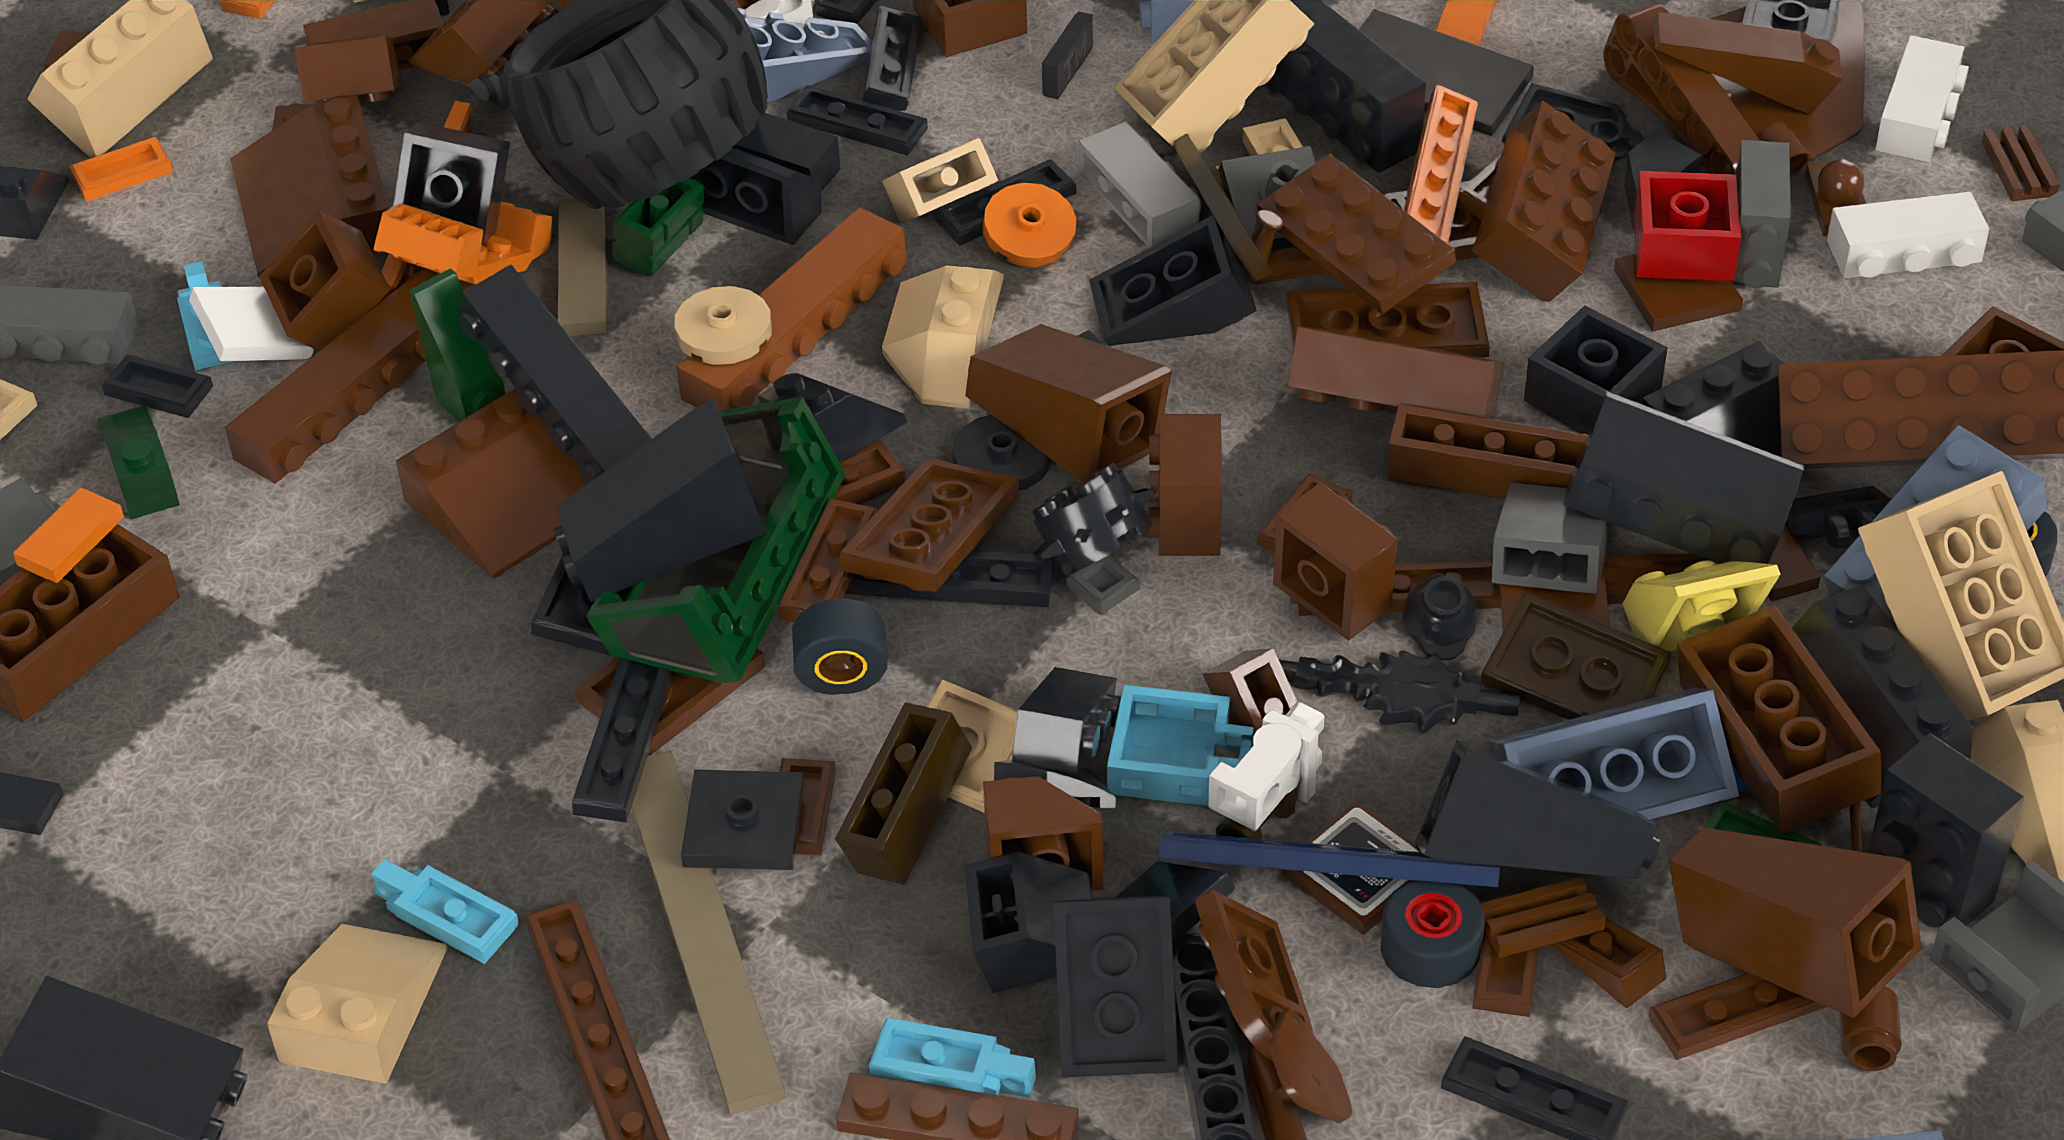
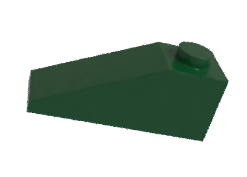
M450 268L409 290L436 401L460 422L505 395L506 392L503 379L496 374L490 365L488 353L477 340H470L459 325L458 315L464 289L456 272Z
M146 405L99 418L98 422L130 519L179 506L180 503L169 465Z

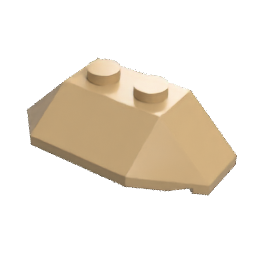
M946 265L900 283L882 345V354L902 381L914 392V397L921 404L970 409L972 401L965 396L970 356L986 348L1004 279L1003 273L988 269Z

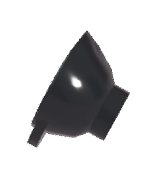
M1434 573L1425 577L1410 592L1405 601L1402 619L1408 635L1420 644L1424 654L1431 656L1432 653H1438L1442 660L1455 659L1464 652L1466 641L1475 633L1478 607L1472 592L1461 582L1447 575Z

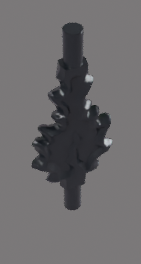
M1404 650L1399 651V658L1381 652L1379 655L1381 668L1371 662L1365 663L1364 666H1359L1341 655H1336L1333 658L1332 664H1325L1316 658L1300 657L1299 662L1279 659L1288 681L1295 683V687L1306 690L1317 689L1321 697L1349 692L1353 694V698L1356 701L1368 699L1363 705L1366 709L1384 711L1379 719L1381 725L1414 722L1418 725L1420 732L1425 733L1443 719H1447L1453 725L1456 724L1463 713L1476 714L1477 711L1518 717L1521 695L1481 690V684L1468 681L1467 672H1451L1438 653H1432L1427 659L1420 658Z

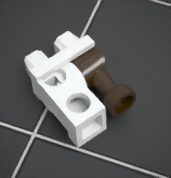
M1296 702L1286 715L1271 709L1263 718L1262 727L1256 731L1253 737V747L1237 766L1232 768L1221 762L1209 775L1208 808L1225 816L1216 827V835L1262 839L1260 827L1273 815L1279 818H1288L1295 813L1296 798L1305 803L1310 800L1315 793L1316 770L1322 764V751L1318 747V735L1324 729V715L1321 712L1301 702Z

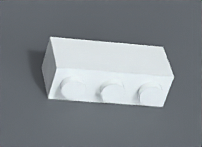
M1910 35L1881 118L1875 151L1930 162L1935 147L1944 149L1951 124L1950 121L1944 119L1954 120L1960 97L1958 93L1963 92L1969 66L1961 65L1964 46Z
M1964 192L1835 207L1832 210L1827 243L1843 278L1860 276L1870 278L1879 274L1903 271L1919 272L1928 268L1953 265L1962 267L1971 263L1982 262L1989 227L1972 193Z

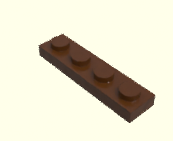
M850 1072L836 1124L837 1131L890 1140H1074L1079 1120V1111L1076 1107Z

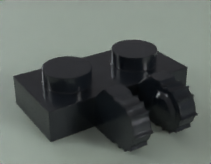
M1874 486L1794 498L1785 525L1789 531L1799 538L1815 539L1826 536L1830 546H1834L1836 549L1846 548L1849 546L1850 530L1856 531L1859 537L1858 528L1871 523L1892 499Z

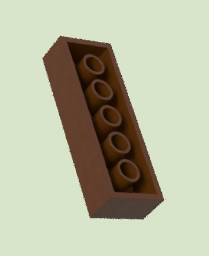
M2064 350L1778 364L1781 457L1803 465L1804 469L1924 464L1958 425L2014 460L2064 458Z

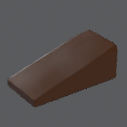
M1578 912V913H1575V914L1567 915V916L1561 917L1559 920L1565 919V918H1568V917H1572V916H1576V915H1580V914H1582V913H1581V912ZM1607 918L1605 920V929L1602 931L1551 944L1626 1008H1629L1666 980L1662 949Z

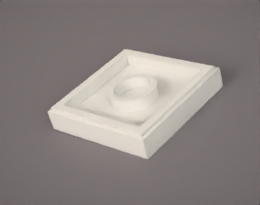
M193 287L189 301L220 361L300 360L312 357L313 348L286 336L264 287Z

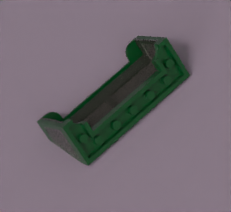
M803 397L719 410L767 534L635 584L625 602L615 592L601 593L596 598L586 617L611 656L623 657L631 661L659 668L663 667L667 668V670L719 683L738 682L741 680L778 608L781 598L829 499H834L846 475Z

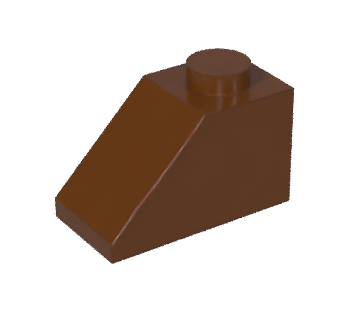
M1274 648L1244 651L1203 673V677L1212 695L1230 697V725L1253 727V737L1256 731L1262 727L1263 718L1271 709L1286 715L1295 703L1298 702Z

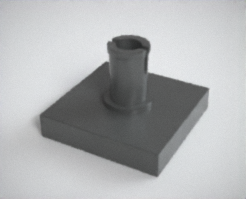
M1311 146L1221 161L1218 170L1225 194L1251 237L1257 222V203L1315 164ZM1275 232L1272 246L1291 243L1280 233Z

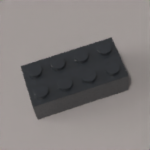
M1290 0L1314 25L1308 30L1307 38L1303 44L1296 50L1288 52L1276 65L1274 75L1266 82L1268 87L1273 92H1280L1294 104L1296 110L1301 115L1311 117L1322 126L1323 131L1328 137L1339 140L1351 150L1356 160L1366 162L1378 173L1417 154L1423 129L1426 82L1322 0Z

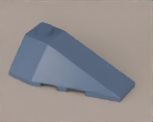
M737 8L746 20L760 51L767 81V104L802 90L806 85H814L869 60L872 41L856 23L809 17L805 24L793 23L784 20L782 14L768 12L766 19L746 17L745 9Z

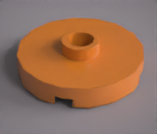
M1019 183L1006 186L992 196L985 208L983 234L989 248L996 254L999 251L1002 255L1006 256L1007 262L1016 266L1036 268L1054 263L1062 258V254L1068 248H1071L1075 239L1077 218L1071 204L1059 192L1042 184Z

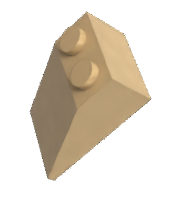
M341 924L289 978L267 1023L278 1061L280 1063L387 1084L447 951V944Z

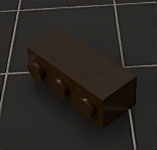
M907 702L901 708L835 837V841L857 873L905 885L972 750L971 744L951 712Z

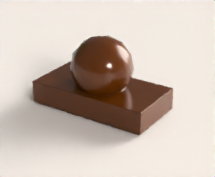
M1838 159L1827 163H1807L1805 178L1822 235L1828 236L1833 208L1866 204L1862 192L1865 187L1864 173L1851 160Z

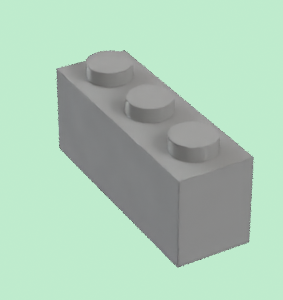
M1127 122L1079 140V174L1148 248L1199 223L1202 201L1198 192L1193 187H1188L1176 174L1173 166L1168 161H1163L1151 148L1149 141L1144 136H1139Z

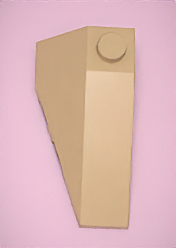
M2058 700L2005 706L1973 728L1971 761L2024 796L2010 847L2025 864L2033 860L2050 875L2056 876L2064 883V712Z

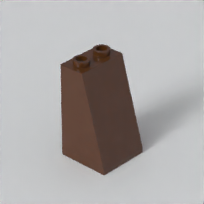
M1040 324L970 356L965 396L1080 481L1085 482L1088 480L1087 476L1107 464L1114 462L1117 469L1120 470L1149 455V434H1159L1160 414L1165 413L1172 370L1164 365Z
M1703 827L1684 846L1678 848L1669 859L1682 938L1685 944L1698 952L1855 1018L1922 949L1911 863L1902 858Z

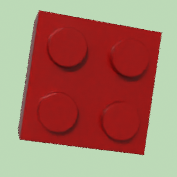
M1639 172L1634 209L1637 277L1734 281L1741 241L1736 175Z

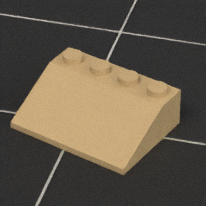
M1194 0L1114 89L1173 147L1175 145L1174 141L1187 133L1201 153L1211 144L1214 133L1226 120H1230L1239 114L1245 105V99L1253 90L1271 79L1276 71V65L1286 54L1296 50L1303 44L1307 38L1308 30L1314 23L1290 0Z
M2003 471L1986 476L1858 528L1866 554L1871 560L1885 595L1886 604L1891 610L1899 632L1968 721L1988 716L2005 706L2064 679V622Z

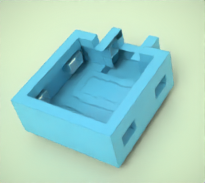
M1124 685L1107 763V788L1113 795L1208 806L1209 775L1221 762L1232 768L1237 766L1253 747V727L1230 725V697ZM1214 749L1240 751L1239 759L1213 756Z

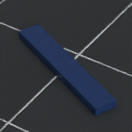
M1166 831L1161 836L1158 858L1498 887L1500 869L1499 865L1433 859L1422 852L1172 831Z

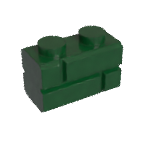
M689 178L662 190L657 195L633 201L613 221V238L615 240L613 241L612 257L616 262L647 277L653 276L688 239V235L693 234L703 223V207L701 205L704 203V186L700 182Z

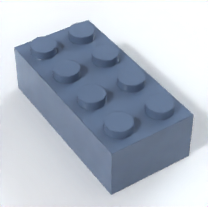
M1958 425L1872 522L1986 476L2003 471L2026 531H2028L2048 508L2045 480L2037 473ZM1859 536L1824 575L1829 597L1863 584L1897 628L1891 610L1886 604L1885 595L1871 560L1866 554L1862 538Z

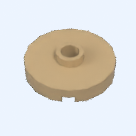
M734 286L712 287L697 292L682 302L674 318L676 341L683 353L691 358V353L696 356L702 357V362L713 365L734 364L753 357L760 351L759 346L764 343L765 339L767 342L772 335L771 312L764 299L750 290Z

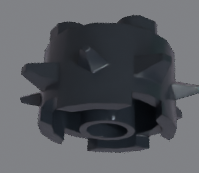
M1114 462L1105 465L1087 476L1088 480L1075 488L1077 492H1074L1071 485L1047 497L1044 500V504L1032 511L1035 516L1033 522L1045 541L1033 554H1038L1039 560L1054 557L1064 575L1071 572L1074 567L1078 571L1103 559L1121 548L1120 544L1126 540V535L1135 531L1137 536H1140L1152 527L1153 523L1143 505L1155 495V491L1148 490V488L1134 491L1123 470L1118 471Z

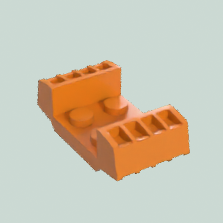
M501 202L496 233L484 245H481L483 229L412 206L398 204L383 212L373 250L393 254L397 259L439 273L451 268L456 272L460 280L476 285L509 265H512L518 273L526 271L532 260L545 254L550 248L552 216L533 213L530 209L518 208L512 203Z

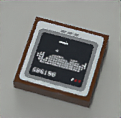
M1357 800L1306 841V843L1421 852L1417 844ZM1281 869V873L1362 935L1366 934L1383 919L1384 905L1392 892L1405 883L1413 881Z

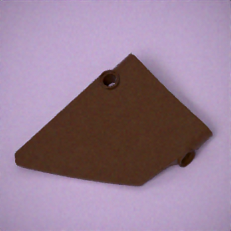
M1840 0L1832 44L1839 48L1843 79L1811 115L1656 50L1653 17L1658 12L1669 14L1660 3H1652L1619 14L1615 19L1603 51V60L1607 72L1613 80L1655 111L1690 149L1702 154L1701 163L1710 174L1736 175L1741 140L1789 143L1790 175L1799 172L1808 162L1858 135L1863 126L1865 40L1861 0ZM1746 6L1710 19L1742 24Z

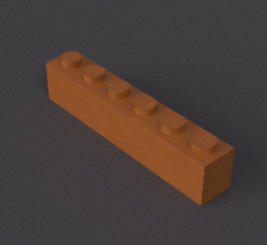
M859 207L758 295L764 299L770 309L772 335L768 342L765 339L764 343L759 346L760 351L757 354L734 364L713 365L702 362V357L692 353V358L688 356L677 366L681 400L697 408L702 403L715 399L719 410L752 405L755 397L770 383H774L779 377L784 376L786 369L801 355L806 356L810 354L817 341L831 328L837 329L840 327L851 310L860 302L869 301L877 287L889 276H896L902 271L907 259L904 228ZM732 417L724 418L723 420L726 423Z

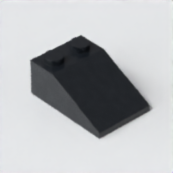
M1214 215L1089 279L1103 338L1108 346L1215 333L1257 311L1242 261L1232 248Z

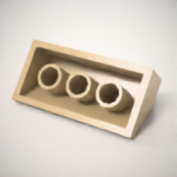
M129 0L46 69L38 78L27 100L88 157L94 158L105 154L213 60L195 10L187 0Z

